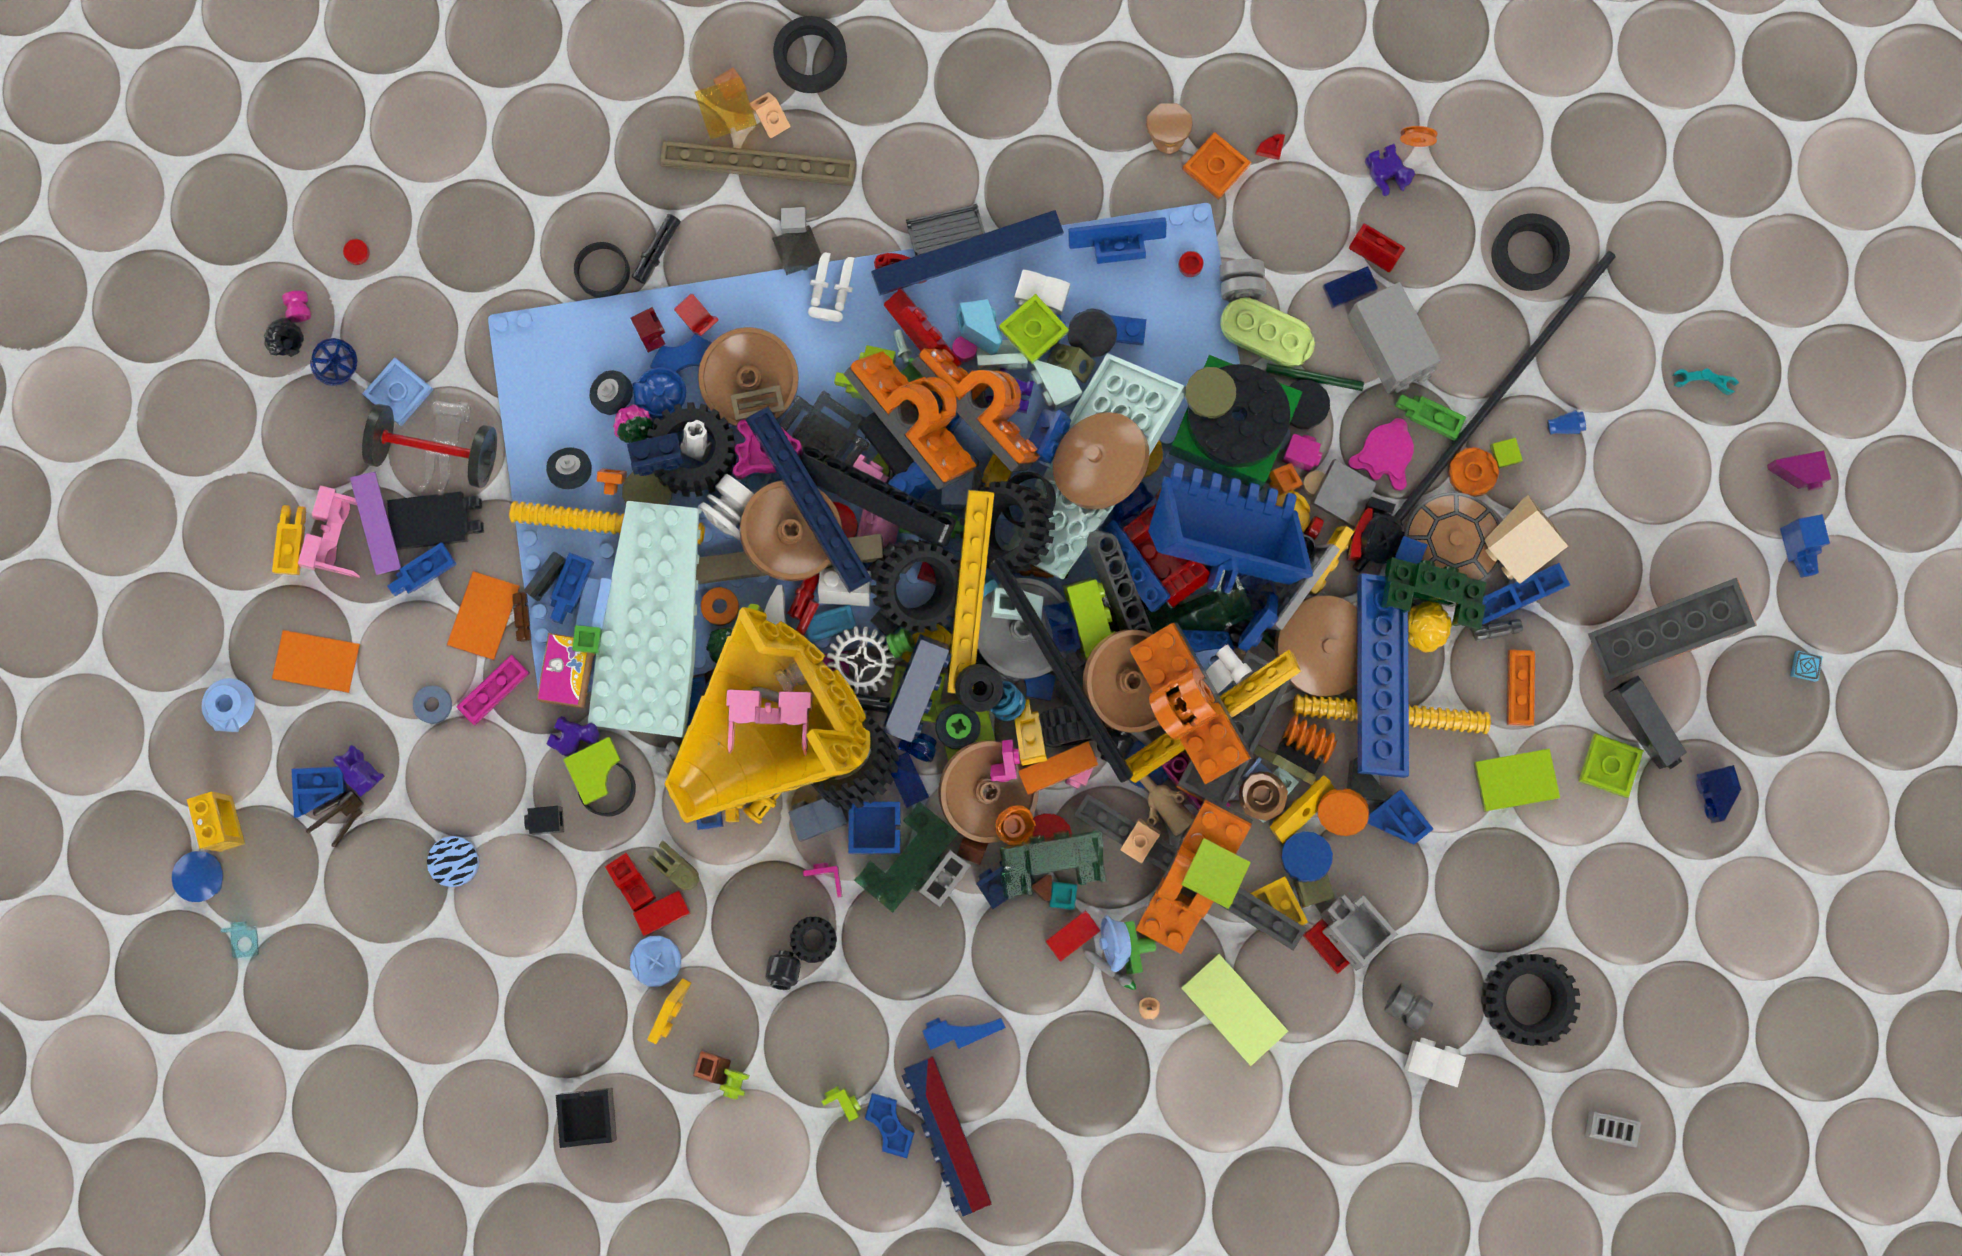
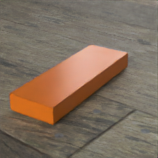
M1508 650L1507 725L1534 726L1535 651Z
M1088 741L1052 756L1047 761L1038 762L1018 772L1027 794L1031 795L1099 765Z

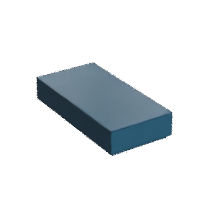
M844 605L814 615L806 631L808 640L814 643L842 634L846 629L852 631L857 624L851 605Z

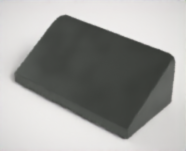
M553 552L526 586L524 592L536 601H540L560 575L566 559L560 554Z

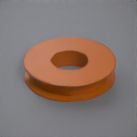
M1410 126L1401 130L1402 136L1400 141L1415 147L1431 146L1437 142L1436 137L1438 133L1429 127Z
M716 587L709 590L703 596L701 611L710 623L726 625L736 618L739 611V602L731 590ZM720 599L726 601L727 608L723 613H716L713 610L715 601Z

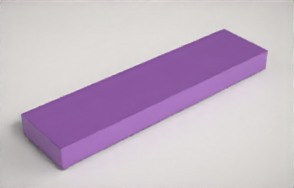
M376 471L350 477L376 575L399 570L402 566Z

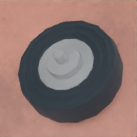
M615 370L605 371L598 375L591 385L589 394L591 404L601 413L607 415L617 414L621 408H626L633 396V386L623 373Z
M574 447L557 450L549 457L546 465V472L550 482L561 489H575L582 486L588 481L592 471L588 455L581 449Z

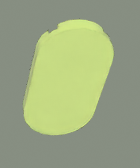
M1249 297L1237 299L1230 302L1222 312L1220 319L1221 329L1231 343L1280 366L1297 367L1306 362L1313 353L1315 341L1306 323L1256 299Z

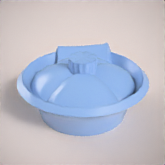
M233 678L221 679L213 683L206 690L202 699L203 716L215 731L239 732V728L245 725L251 718L255 707L254 695L251 689L244 682Z
M1105 915L1101 922V938L1099 943L1101 949L1104 950L1111 970L1117 972L1129 961L1131 955L1130 936L1124 922L1115 921Z

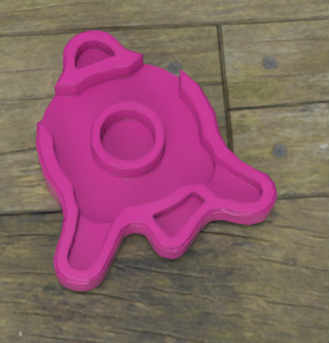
M1396 418L1391 423L1374 428L1367 436L1362 451L1348 460V466L1353 470H1366L1374 481L1379 480L1382 475L1386 474L1394 490L1401 491L1405 489L1407 485L1405 469L1414 453V445L1408 432L1406 421Z
M742 419L737 424V429L746 440L744 443L735 446V452L738 455L739 461L733 468L734 476L737 479H743L752 473H775V468L745 419ZM782 428L797 455H800L802 444L799 440L792 438Z

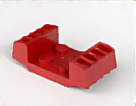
M1155 504L1125 526L1123 530L1169 592L1171 597L1167 602L1172 607H1175L1179 602L1208 582L1210 571L1205 564L1158 553L1148 532L1156 507Z

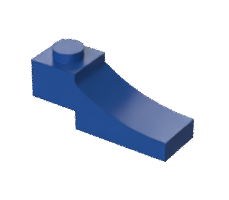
M936 1018L925 1023L927 1028L922 1030L930 1050L952 1040H955L958 1049L1006 1027L1002 1018L970 1026L950 1025L947 1020L941 1022L940 1018Z

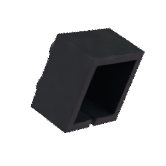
M613 1088L594 1089L585 1092H567L556 1095L560 1148L612 1143L617 1140Z

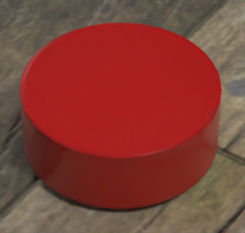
M352 239L345 244L343 254L351 264L361 265L368 260L370 250L362 240Z
M1185 252L1180 257L1178 263L1179 271L1186 277L1199 275L1204 264L1203 258L1197 252Z
M1314 516L1304 535H1308L1315 540L1323 527V519Z

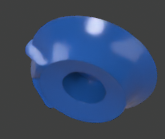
M663 367L650 369L641 375L637 382L633 383L634 405L648 411L650 417L663 418L662 412L666 409L671 414L675 412L674 405L680 404L681 407L683 406L686 399L685 383L681 376L671 369Z

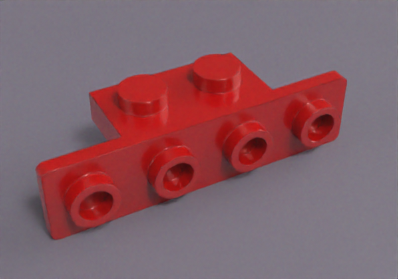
M899 289L884 303L885 308L920 352L924 348L945 349L953 356L954 360L952 362L957 367L961 366V361L942 339L941 332L930 324L925 312L914 304L903 289Z

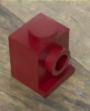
M653 307L630 318L648 353L666 344L662 337V334L666 332Z

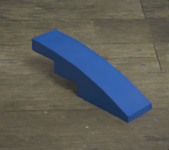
M1557 563L1538 573L1532 574L1520 584L1517 581L1484 596L1482 604L1486 606L1482 625L1571 586L1561 564Z

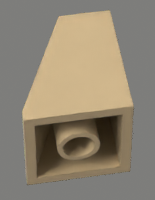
M1529 495L1524 497L1485 539L1488 549L1485 551L1494 562L1499 560L1504 565L1501 569L1510 580L1514 577L1519 584L1568 547L1559 530Z

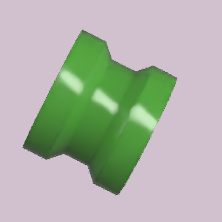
M903 628L900 629L898 634L886 636L888 647L895 658L902 657L904 652H913L915 642L909 630Z

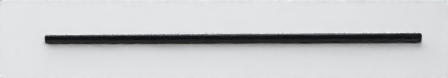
M1608 251L1459 434L1457 439L1450 445L1395 513L1394 516L1401 522L1615 259L1614 253ZM1363 553L1352 568L1360 573L1370 560Z

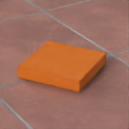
M1214 132L1187 161L1182 170L1220 200L1248 169L1251 162Z

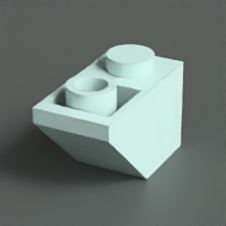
M1039 360L1033 363V371L1030 372L1036 385L1041 384L1044 390L1042 396L1048 407L1052 405L1054 411H1057L1081 398L1082 391L1071 370Z
M995 588L992 594L990 617L1022 620L1004 588ZM1023 591L1041 620L1043 597Z

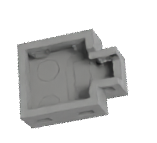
M1343 895L1320 914L1329 924L1322 932L1356 971L1365 967L1398 935L1364 895L1353 903Z

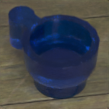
M920 733L917 738L912 740V743L901 739L897 748L908 752L921 761L931 763L936 754L935 746L937 741L927 734Z

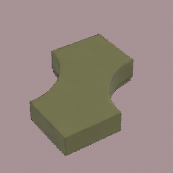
M1259 744L1256 746L1254 754L1313 785L1316 780L1314 774Z

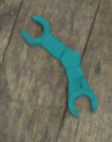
M1708 368L1695 372L1680 369L1672 375H1681L1684 378V382L1674 384L1676 387H1683L1688 382L1703 380L1713 383L1726 395H1731L1735 392L1727 388V382L1734 386L1739 383L1734 377L1717 375Z

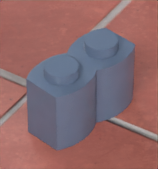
M821 795L816 796L817 801L807 804L806 801H802L793 805V810L788 813L798 840L802 842L846 825L847 821L841 805L837 808L828 803Z

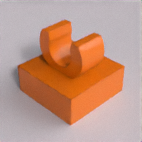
M1292 463L1277 468L1269 474L1272 481L1269 485L1271 488L1277 489L1280 496L1303 485Z
M605 468L597 471V482H605L604 494L608 495L617 493L618 484H623L627 477V471Z

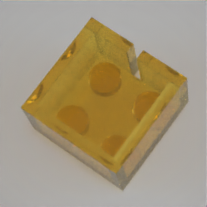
M741 77L695 91L710 140L732 134L730 129L734 127L736 132L757 126Z

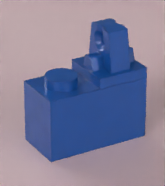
M1823 514L1800 518L1780 528L1788 562L1794 561L1801 578L1819 573L1817 555L1822 553V547L1830 544Z

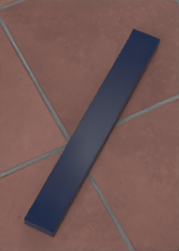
M1056 210L872 270L871 274L878 294L881 296L1061 236L1064 231Z
M769 406L747 417L746 422L847 591L851 593L871 582L872 578Z

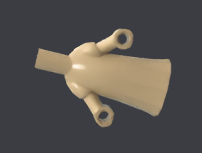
M1148 775L1139 780L1149 791L1148 805L1150 811L1149 818L1147 819L1149 826H1154L1159 821L1157 810L1175 837L1191 825L1195 815L1182 804L1187 797L1184 791L1176 792L1167 785H1156Z

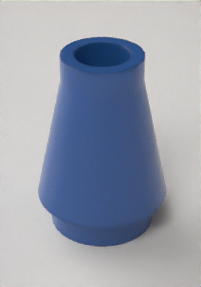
M1574 410L1548 420L1550 435L1580 434L1581 431H1586L1583 411L1577 412Z

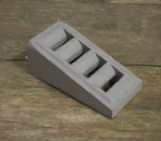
M1589 1110L1585 1136L1637 1148L1641 1122ZM1601 1118L1604 1119L1602 1133L1598 1134L1599 1122ZM1609 1121H1613L1611 1136H1607ZM1623 1123L1621 1137L1616 1138L1618 1125ZM1628 1125H1633L1631 1140H1626Z

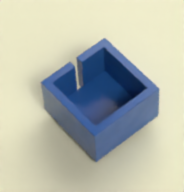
M863 802L864 807L860 808L852 804L851 809H849L848 853L901 854V831L896 830V826H901V802H872L871 804Z

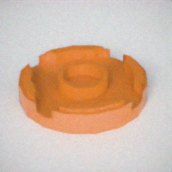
M1472 447L1466 448L1454 456L1449 464L1448 476L1450 483L1456 491L1478 497L1483 496L1494 487L1499 476V468L1492 454L1480 448Z
M1346 788L1343 790L1333 789L1323 795L1319 802L1318 818L1329 832L1341 836L1354 835L1363 830L1368 822V804L1364 797L1354 790Z

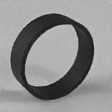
M596 242L586 246L579 252L574 263V274L577 282L587 294L601 298L616 295L625 288L630 277V267L624 253L617 246L608 242ZM599 249L615 251L624 259L625 272L622 280L615 287L606 291H594L587 288L581 283L579 277V269L583 259L591 252Z
M1029 471L1021 472L1008 481L1019 485L1028 479H1041L1046 487V500L1049 503L1045 508L1054 510L1056 503L1055 490L1052 484L1041 475ZM1009 507L1002 511L1008 521L1021 528H1025V522H1017L1013 519Z
M617 763L615 765L621 767L630 779L631 791L628 800L616 811L601 813L595 811L589 805H584L578 792L582 804L590 812L610 817L624 812L631 805L636 793V784L632 773L622 764Z

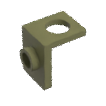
M1056 343L1046 363L1071 370L1077 379L1082 383H1086L1096 362L1081 348ZM1085 360L1086 370L1081 374L1079 372V365L1081 361Z
M1328 874L1318 881L1294 883L1301 908L1335 898Z

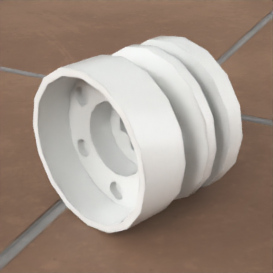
M725 474L715 486L722 495L721 498L718 499L708 494L707 499L714 506L711 507L702 502L698 507L705 514L707 520L716 528L740 540V531L736 526H740L743 511L754 494L736 479Z

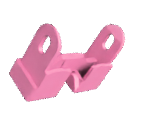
M320 485L312 517L313 519L327 522V524H321L320 529L323 530V538L306 533L298 561L300 567L311 570L318 568L360 578L354 571L333 566L336 561V546L342 526L348 517L350 504L357 505L355 498L336 493V489Z
M727 690L726 706L729 708V753L734 748L735 722L741 724L755 722L756 724L786 723L789 725L803 724L802 748L804 755L807 756L808 739L806 734L808 733L809 711H812L813 706L812 693L779 692L778 708H771V703H765V708H761L762 694L760 691Z

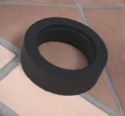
M816 16L799 17L787 23L779 31L775 39L773 55L776 69L781 79L790 88L802 93H819L834 86L843 76L847 65L846 45L841 32L830 21ZM817 35L826 39L831 44L834 50L833 60L824 71L814 75H805L795 71L787 61L789 47L802 36Z
M1529 213L1511 219L1502 228L1494 240L1491 258L1496 273L1506 284L1519 290L1534 291L1547 287L1562 273L1569 260L1570 245L1565 231L1556 221L1541 214ZM1523 231H1532L1544 236L1550 243L1553 251L1551 266L1547 270L1536 274L1526 273L1516 268L1508 255L1510 238Z

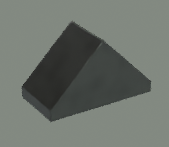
M1358 757L1349 762L1347 789L1360 793L1365 800L1382 802L1389 798L1373 775L1358 773Z

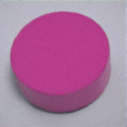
M960 336L953 342L952 351L961 362H968L975 357L977 346Z

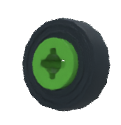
M954 704L946 707L939 713L935 725L937 737L943 745L959 750L974 743L981 729V723L976 712L968 709L963 704Z

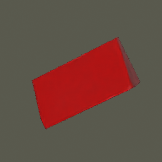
M1364 223L1354 237L1349 249L1390 273L1404 252L1405 247Z
M1085 910L1045 942L1061 962L1101 930Z

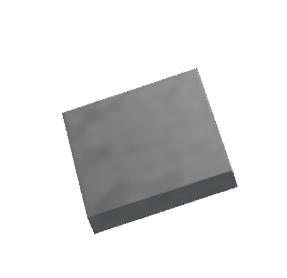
M1334 459L1322 479L1311 504L1350 527H1355L1377 483Z

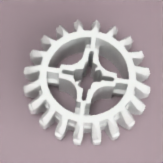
M855 626L853 628L854 635H850V632L846 629L844 630L846 639L839 635L836 636V640L840 645L831 643L830 648L835 650L836 653L827 654V657L834 659L835 662H829L827 665L829 668L835 667L836 670L838 669L848 684L855 686V694H858L859 687H863L864 694H868L869 685L872 686L874 691H877L878 686L875 682L879 681L880 684L885 685L886 681L882 676H892V673L886 670V667L894 668L895 663L887 661V659L894 658L891 652L886 653V650L889 649L888 644L882 645V642L886 639L885 635L876 639L878 630L874 629L872 634L868 635L867 626H864L863 634H859V629ZM860 640L859 649L855 653H841L846 645ZM868 642H871L879 649L882 659H876V657L868 654ZM864 648V659L868 660V663H864V666H861V671L858 672V662L854 660V657H858V654H861V649ZM840 661L849 663L855 668L854 679L843 671ZM881 667L876 675L862 680V675L866 668Z

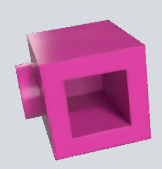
M1293 433L1282 462L1292 463L1293 466L1310 472L1313 465L1318 467L1323 454L1319 452L1321 444L1316 442L1317 440L1312 436H1299Z

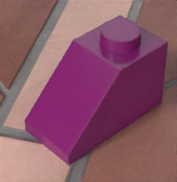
M1824 450L1777 459L1767 465L1769 471L1797 489L1807 487L1808 491L1817 490L1824 487L1823 483L1831 480Z

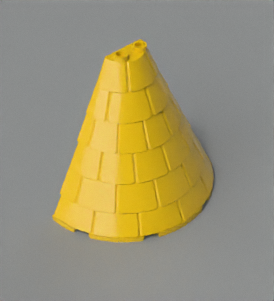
M742 607L739 610L731 636L727 637L704 696H701L692 722L688 726L676 759L665 781L669 796L674 801L680 817L686 823L717 814L720 811L740 807L746 803L769 798L779 793L795 790L801 786L820 782L830 777L850 773L859 767L868 756L870 750V731L866 730L862 725L866 716L858 698L838 669L832 671L822 661L825 655L803 635L782 621L776 625L767 621L766 613L746 607ZM754 687H763L776 692L812 693L813 709L809 711L808 733L806 734L808 739L807 756L804 755L802 748L803 724L789 725L786 723L756 724L755 722L741 724L735 722L734 748L729 753V708L726 706L727 690L752 691ZM762 698L761 708H765V703H771V708H778L777 702Z

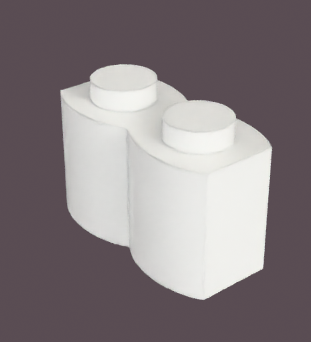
M1023 270L1014 301L1018 303V307H1021L1034 294H1037L1055 315L1062 316L1070 290V283L1057 278L1047 277L1037 272Z
M1422 1037L1420 1042L1413 1040L1404 1070L1458 1087L1466 1057L1459 1055L1461 1050L1446 1045L1445 1049L1442 1050L1435 1047L1436 1042Z

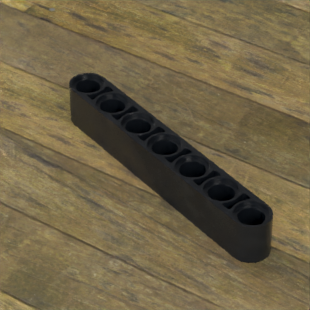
M803 447L799 458L815 485L934 545H948L956 524L954 517L817 448Z

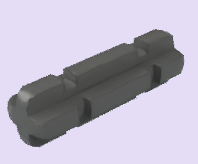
M1514 619L1510 620L1509 623L1504 621L1490 624L1486 627L1482 626L1481 630L1473 631L1475 641H1482L1487 639V637L1491 639L1506 636L1510 633H1520L1523 631L1522 621Z

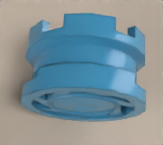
M1002 681V697L998 704L990 709V711L1001 721H1011L1023 712L1026 700L1025 696L1013 683Z

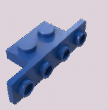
M1166 218L1069 228V248L1094 247L1097 264L1145 259L1144 241L1166 238Z
M1112 520L1102 531L1116 536L1138 595L1151 612H1156L1171 596L1118 521ZM1104 538L1101 540L1103 545L1105 544Z

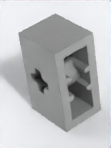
M950 850L919 892L941 908L971 865Z

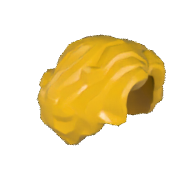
M1424 601L1419 605L1411 607V610L1408 612V642L1411 646L1426 653L1433 652L1446 644L1452 627L1451 618L1448 616L1447 611L1440 604L1431 601Z

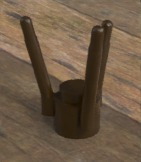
M352 790L348 793L344 792L335 800L315 810L313 815L317 816L337 805V807L307 828L306 833H311L340 811L345 816L352 814L331 844L332 847H336L356 818L363 813L360 808L364 806V803Z

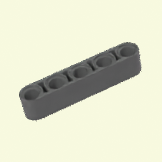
M1099 530L1093 531L1087 538V547L1120 631L1139 629L1140 631L1153 634L1116 536ZM1104 538L1105 544L1100 548V542ZM1113 561V568L1109 571V564ZM1122 583V590L1118 593V587ZM1130 606V607H1131V611H1130L1129 615H1126V611H1127L1128 607Z

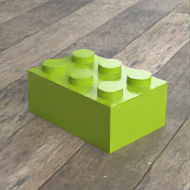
M1091 577L1062 585L1066 602L1073 618L1074 631L1080 653L1086 661L1100 641L1115 633V631L1110 630L1108 622H1112L1110 610L1102 602V598L1105 597L1103 585Z

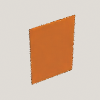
M473 571L447 645L494 660L513 608L512 596L518 593L520 586Z
M283 630L272 679L349 693L360 644Z

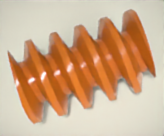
M1294 715L1289 720L1281 740L1284 737L1287 738L1286 746L1288 747L1293 742H1296V751L1305 746V755H1308L1312 750L1315 751V760L1324 755L1323 763L1326 764L1338 739L1335 741V733L1331 732L1325 737V728H1321L1316 733V724H1312L1307 728V720L1303 719L1298 724V716Z

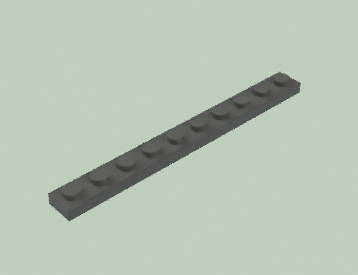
M1086 794L1074 816L1121 845L1125 843L1136 825L1135 822L1089 794ZM1158 837L1145 860L1166 872L1177 848ZM1240 887L1230 908H1225L1293 951L1307 929Z

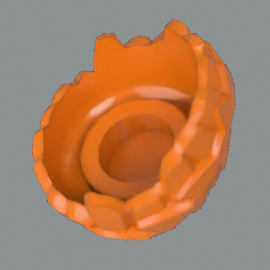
M1021 805L1010 806L998 815L995 824L996 833L1000 840L1010 846L1026 843L1028 838L1032 837L1034 826H1036L1030 810Z

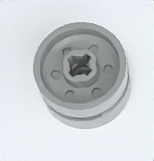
M1236 259L1220 265L1222 299L1226 301H1235L1244 297L1259 299L1266 295V281L1263 279L1265 277V265L1263 261L1258 259Z

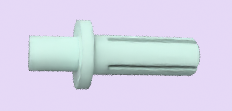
M898 329L894 331L900 351L897 355L899 358H903L905 365H908L912 351L907 348L902 330Z

